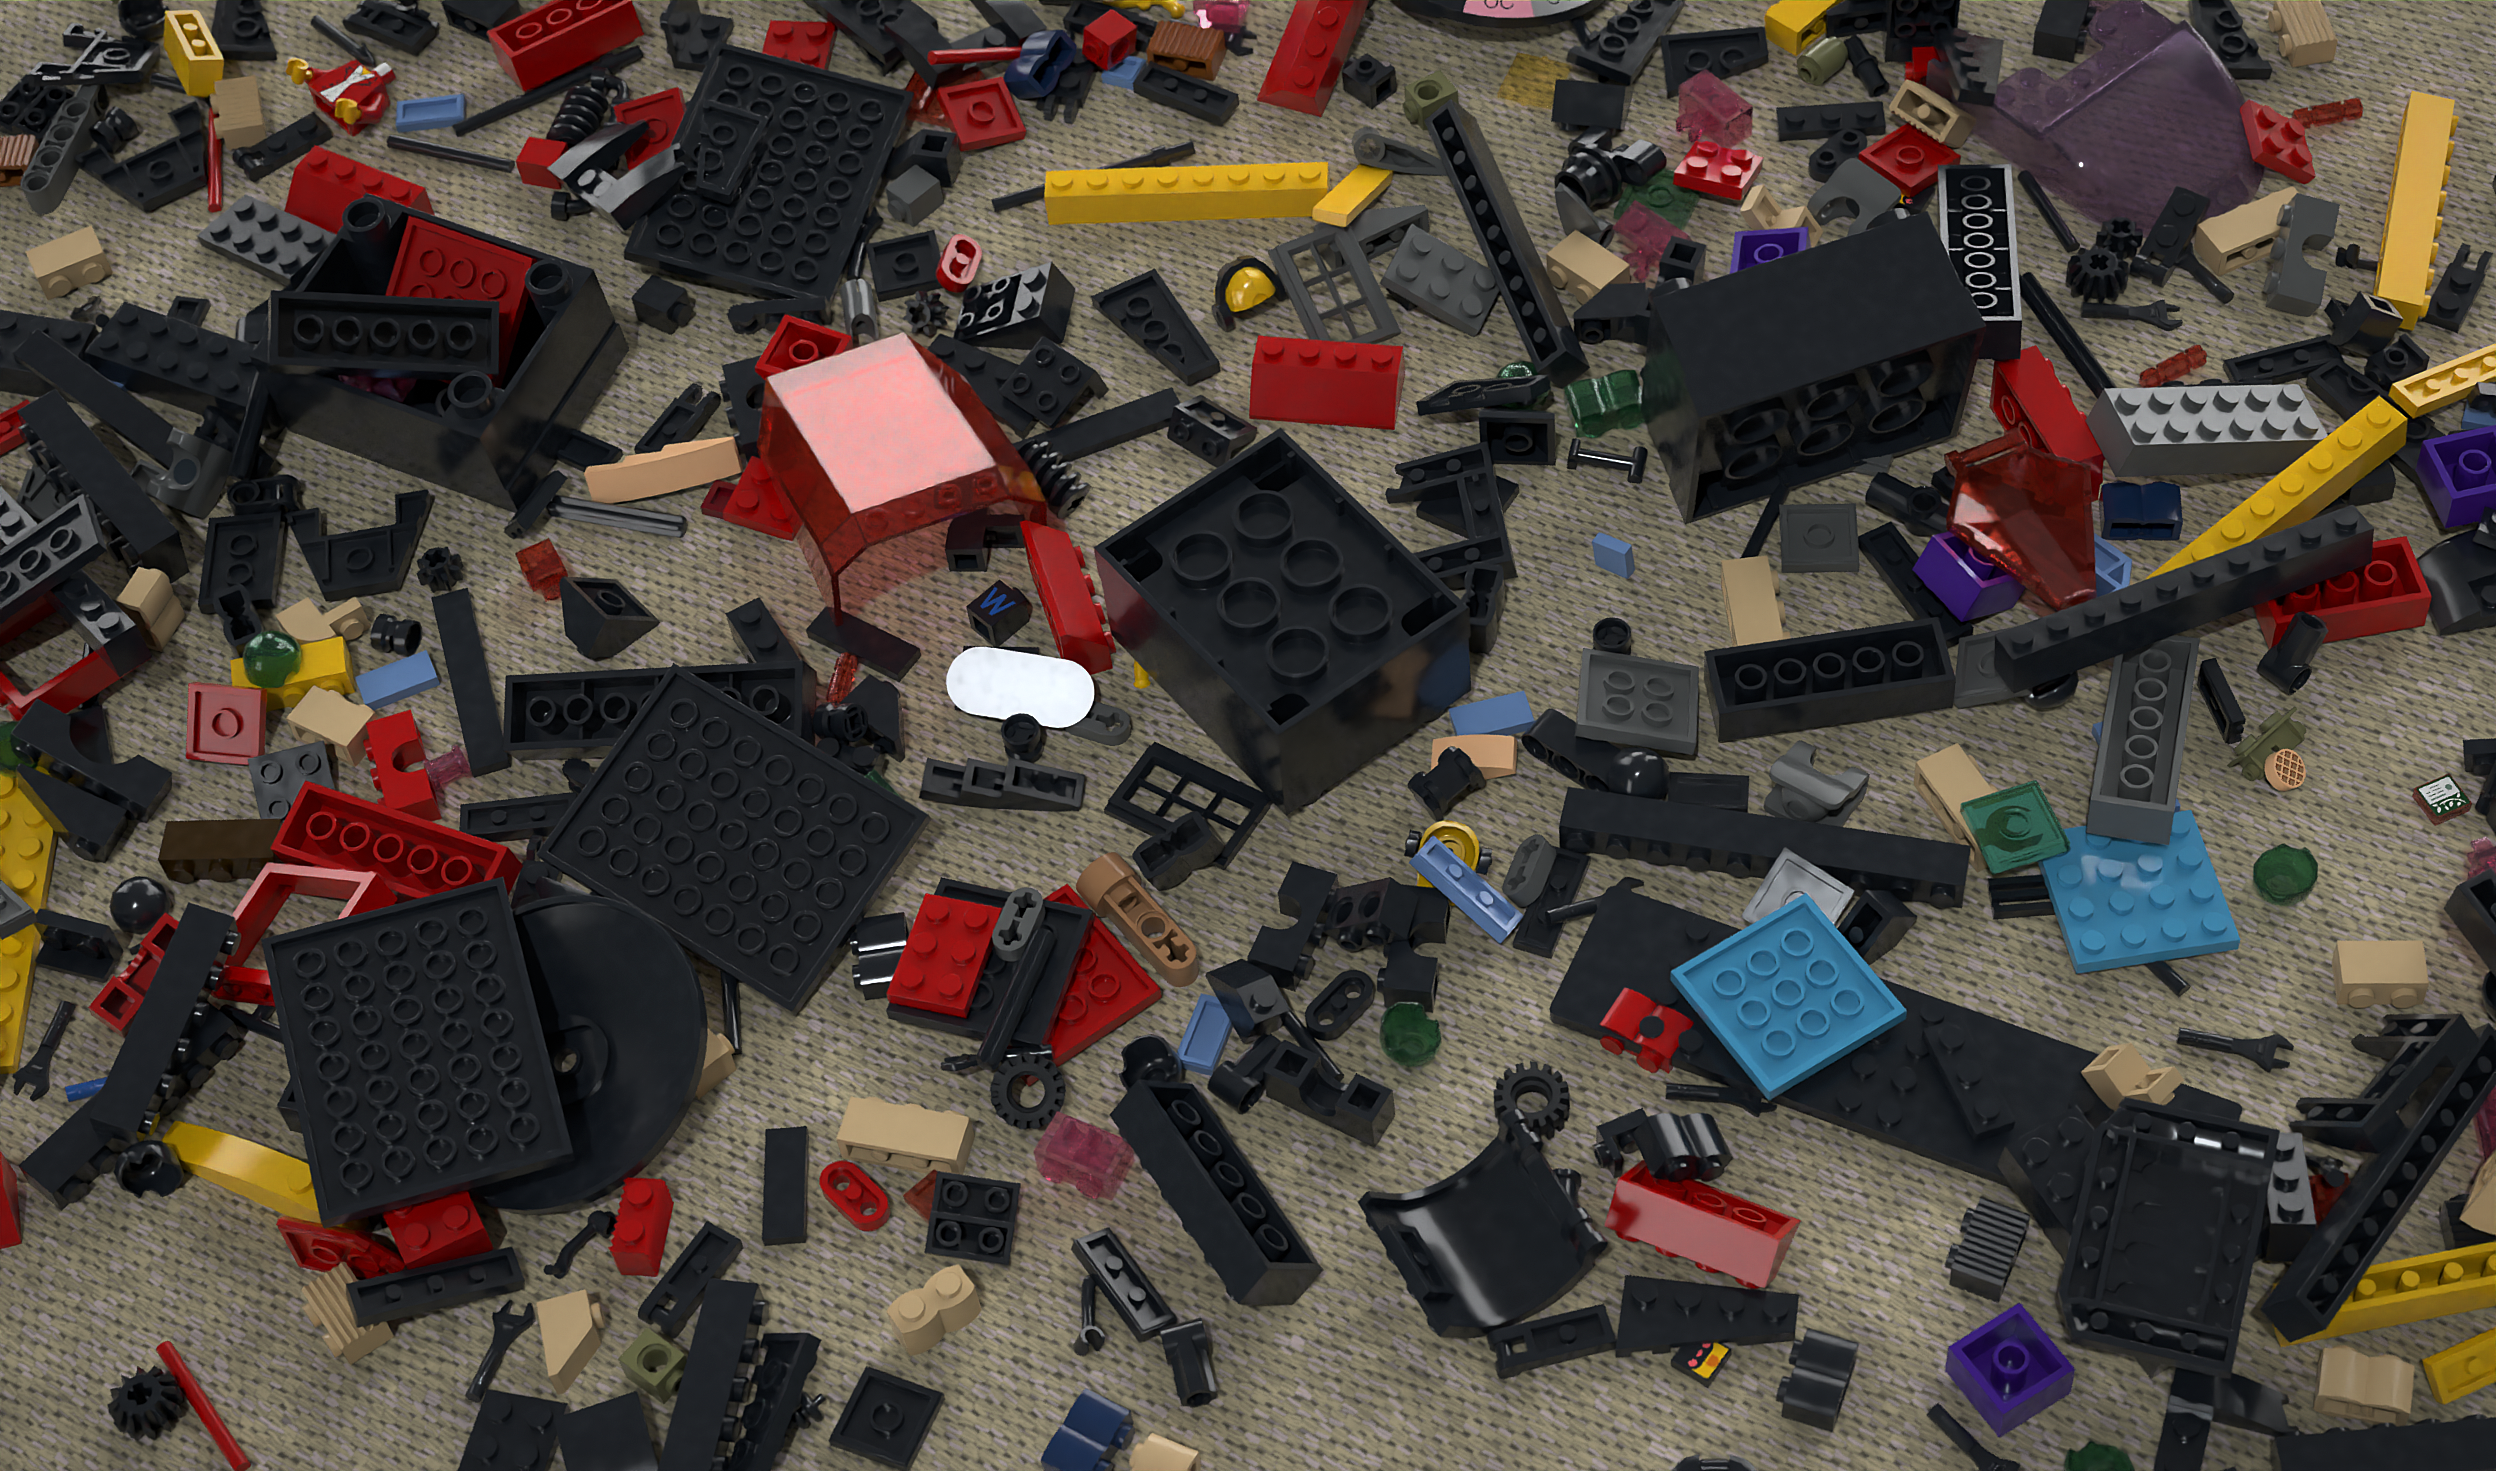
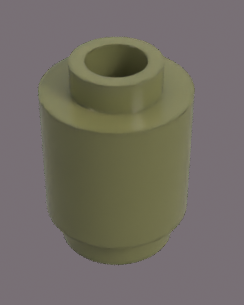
M1837 37L1822 38L1797 59V71L1800 78L1806 83H1812L1815 86L1821 85L1844 66L1845 60L1848 57V50L1845 44Z

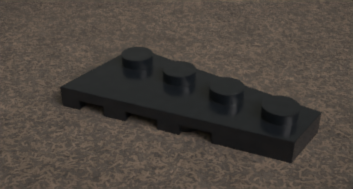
M1633 0L1628 4L1627 10L1621 15L1615 14L1611 17L1606 27L1599 32L1594 30L1586 37L1585 43L1580 47L1575 45L1568 50L1566 62L1630 86L1659 44L1660 35L1666 34L1683 9L1685 0Z
M1625 1275L1615 1358L1631 1357V1352L1652 1350V1355L1671 1353V1348L1719 1342H1736L1738 1346L1794 1341L1799 1294Z

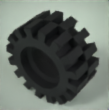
M1030 1053L1013 1056L1004 1062L994 1074L990 1086V1099L997 1115L1003 1118L1008 1125L1024 1130L1030 1128L1037 1129L1051 1122L1060 1112L1066 1093L1063 1075L1055 1066L1056 1064L1042 1055ZM1023 1075L1037 1077L1044 1086V1097L1034 1107L1020 1106L1012 1096L1013 1083Z
M1530 1062V1069H1524L1523 1063L1516 1064V1073H1513L1508 1068L1504 1071V1079L1499 1077L1496 1082V1089H1494V1112L1498 1125L1500 1126L1501 1119L1508 1112L1518 1109L1515 1103L1520 1095L1527 1092H1537L1546 1097L1548 1104L1546 1108L1538 1112L1523 1111L1529 1120L1528 1128L1531 1132H1537L1540 1138L1541 1134H1545L1548 1140L1553 1138L1554 1129L1561 1132L1564 1128V1120L1568 1121L1570 1098L1568 1084L1566 1081L1562 1082V1074L1558 1070L1552 1074L1551 1066L1544 1064L1542 1070H1538L1537 1062Z

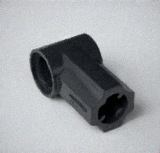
M2304 611L2295 613L2279 643L2270 648L2260 660L2257 668L2258 672L2288 695H2293L2296 692L2293 689L2299 690L2304 686L2312 673V667L2309 664L2329 631L2325 626L2326 623L2318 616Z
M1263 1033L1234 1062L1225 1061L1216 1068L1208 1081V1091L1238 1114L1243 1115L1247 1113L1257 1103L1262 1094L1263 1086L1265 1085L1263 1070L1282 1042L1271 1033L1269 1035Z
M1201 1317L1160 1327L1159 1331L1167 1364L1172 1366L1173 1378L1181 1406L1195 1408L1207 1405L1212 1400L1218 1398L1208 1360L1210 1351Z

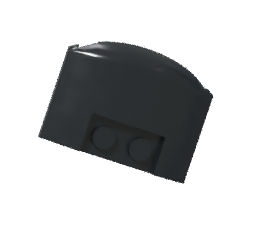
M2476 529L2447 538L2427 549L2416 559L2432 596L2428 612L2440 636L2496 625V550L2472 541Z

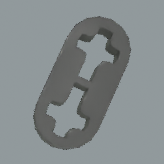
M1093 701L1089 712L1082 720L1074 725L1063 727L1071 735L1108 746H1117L1125 743L1130 738L1132 732L1129 715L1124 710ZM1120 723V727H1114L1112 731H1107V727Z
M1535 834L1521 843L1503 882V893L1517 907L1528 906L1539 897L1554 863L1556 849L1542 835Z
M1023 887L1015 890L1008 897L992 934L995 951L1000 959L1010 962L1020 960L1033 930L1041 927L1046 911L1042 895L1038 890ZM1028 903L1033 904V908H1027L1021 918L1019 908H1025ZM1015 931H1017L1019 941H1012L1010 946L1005 945L1004 941H1011Z

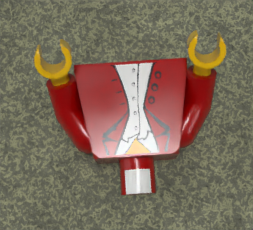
M290 58L286 68V74L291 75V80L295 84L301 85L304 81L307 83L315 106L352 137L358 135L369 124H378L391 104L385 86L396 80V76L386 63H382L370 71L357 60H352L338 68L322 70L312 67L308 68V63L302 59Z

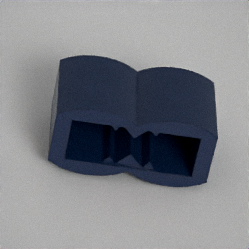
M1063 29L1033 33L1025 41L1020 57L1013 60L1005 71L1003 79L1007 88L1017 99L1046 96L1056 86L1060 71L1067 68L1073 61L1077 45Z
M2114 481L2103 484L2099 497L2101 538L2109 541H2133L2138 539L2145 541L2179 540L2183 525L2180 486L2162 481L2141 486L2126 481Z
M1085 1388L1072 1405L1064 1423L1048 1443L1040 1460L1043 1471H1112L1113 1464L1110 1462L1119 1449L1122 1451L1127 1449L1135 1434L1131 1411Z

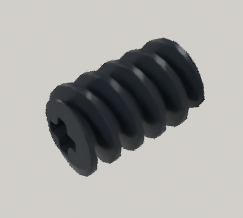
M583 85L569 89L551 124V128L546 134V139L565 142L570 150L587 137L595 134L605 116L604 113L609 108L605 95L599 90Z
M1038 439L1030 440L1015 453L1010 462V467L1015 471H1019L1020 478L1025 482H1029V488L1033 492H1038V498L1042 502L1048 503V509L1052 513H1057V519H1062L1070 515L1082 504L1085 496L1091 489V485L1086 482L1077 487L1082 475L1079 472H1075L1068 476L1067 474L1072 468V464L1068 461L1058 466L1063 454L1060 451H1056L1049 455L1053 448L1051 441H1045L1039 445Z

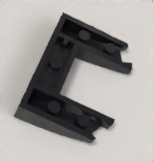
M970 0L990 26L949 43L925 18L906 2H903L896 11V14L900 16L894 23L886 22L884 31L929 88L934 91L1001 61L931 65L927 59L930 51L1023 46L1027 38L1033 33L1046 31L1047 26L1022 0Z
M638 120L634 124H625L623 121H619L587 137L547 168L565 189L625 232L688 171V167L684 162L676 163L678 158L685 155V150L679 143H675L642 162L619 180L605 172L650 128L644 120Z
M1487 441L1396 464L1395 472L1403 476L1399 489L1387 488L1385 495L1388 504L1432 501L1460 496L1469 539L1412 553L1448 588L1464 587L1466 572L1474 562L1501 565L1504 572V580L1518 577L1498 491L1499 486L1494 463Z
M2462 1013L2387 1014L2383 1018L2388 1025L2383 1028L2382 1036H2364L2360 1033L2351 1041L2354 1048L2360 1052L2390 1059L2388 1064L2358 1098L2301 1097L2297 1101L2296 1107L2301 1114H2308L2306 1121L2295 1120L2289 1122L2288 1126L2293 1133H2301L2303 1137L2329 1146L2355 1152L2380 1154L2405 1126L2396 1111L2408 1104L2409 1096L2422 1082L2428 1080L2434 1074L2435 1067L2455 1068L2476 1045L2479 1038Z
M2176 1367L2153 1471H2201L2211 1421L2272 1437H2280L2282 1434L2290 1431H2299L2298 1426H2289L2282 1406L2289 1403L2288 1395L2233 1372L2231 1379Z

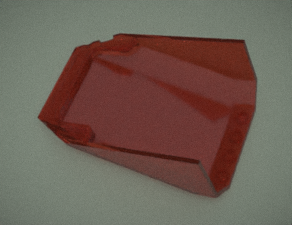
M904 332L766 377L757 450L835 627L843 625L838 576L870 546L1006 500L1014 501L1019 514L1024 515L1025 520L1047 526V502L1033 473L968 381Z

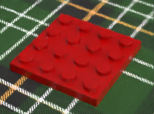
M409 216L385 296L499 301V375L492 384L494 387L501 389L529 297V292L525 285V275L528 269L538 261L517 252ZM439 380L448 384L452 382L448 380Z
M1065 884L1044 898V900L1089 909L1068 884ZM1095 914L1092 927L1046 1043L1052 1044L1053 1060L1051 1061L1056 1064V1067H1059L1162 998L1161 990ZM1032 1075L1021 1076L1028 1086L1039 1080Z

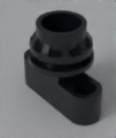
M1592 125L1569 143V157L1564 160L1562 170L1555 176V189L1561 182L1581 198L1589 208L1601 207L1620 193L1622 182L1637 187H1642L1666 168V156L1656 144L1641 139L1630 147L1627 144H1622L1612 150V140L1609 136L1610 129Z

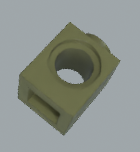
M1441 70L1404 86L1405 102L1402 104L1403 111L1410 122L1415 121L1423 131L1427 130L1424 120L1451 99L1459 105L1458 90Z
M646 1328L618 1360L626 1378L664 1405L672 1395H678L687 1359L685 1354ZM666 1365L663 1370L651 1373L657 1366Z

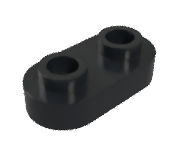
M1845 129L1837 132L1809 157L1808 173L1811 178L1817 182L1826 183L1842 163L1850 158L1858 159L1859 153L1868 146L1867 137L1855 129Z
M1359 970L1344 971L1307 1006L1305 1011L1306 1028L1314 1038L1323 1041L1338 1038L1371 1005L1374 999L1371 978ZM1351 992L1360 994L1357 998L1353 999L1347 997ZM1325 1019H1330L1333 1021V1023L1329 1025L1320 1024V1022Z

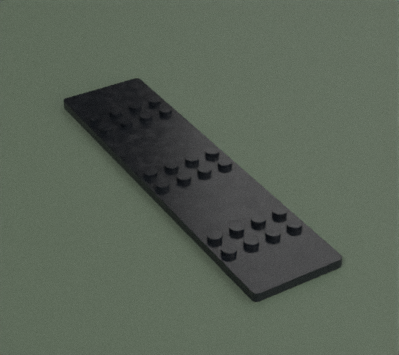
M1618 886L1607 888L1550 1005V1020L1557 1025L1599 1040L1604 1036L1615 1038L1623 1044L1624 1049L1639 1054L1642 1046L1633 1042L1639 1033L1646 1038H1656L1664 1031V1022L1659 1017L1652 1016L1655 1009L1650 1016H1646L1640 1021L1639 1032L1632 1041L1600 1025L1624 988L1637 991L1654 1001L1657 1006H1666L1676 1010L1694 1022L1690 1030H1685L1679 1035L1678 1048L1671 1057V1066L1768 1100L1670 980L1672 970L1738 933L1741 929ZM1882 978L1880 980L1907 1010L1906 1019L1778 1096L1768 1100L2012 1188V1186L1997 1167V1163L2006 1145L2076 1105L2094 1130L2103 1121H2107L2115 1112L2099 1098L2081 1074V1071L2100 1054ZM1959 1017L1963 1018L2016 1121L2014 1130L1978 1142H1974L1922 1040L1923 1029ZM2183 1083L2172 1091L2175 1096L2166 1104V1106L2240 1121L2243 1110L2242 1106L2235 1101Z

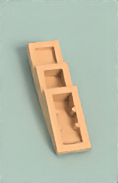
M734 436L664 445L661 452L629 455L621 463L589 466L585 470L584 476L592 501L610 504L665 494L741 473L743 466Z

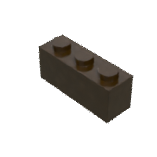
M281 818L166 821L158 861L168 880H174L178 883H190L193 880L228 882L231 879H251L255 881L267 862L284 864L270 849L283 822Z

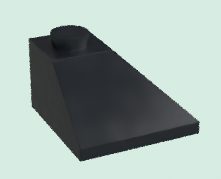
M1505 406L1481 408L1479 411L1480 443L1487 441L1494 464L1556 466L1555 413Z
M562 576L559 582L565 635L577 646L576 650L584 657L596 659L597 657L612 658L660 623L617 579Z

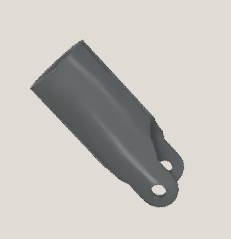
M856 279L849 280L840 289L846 334L852 336V345L853 336L859 334L870 335L874 340L875 351H877L879 347V333L872 287L869 282L857 279V291Z

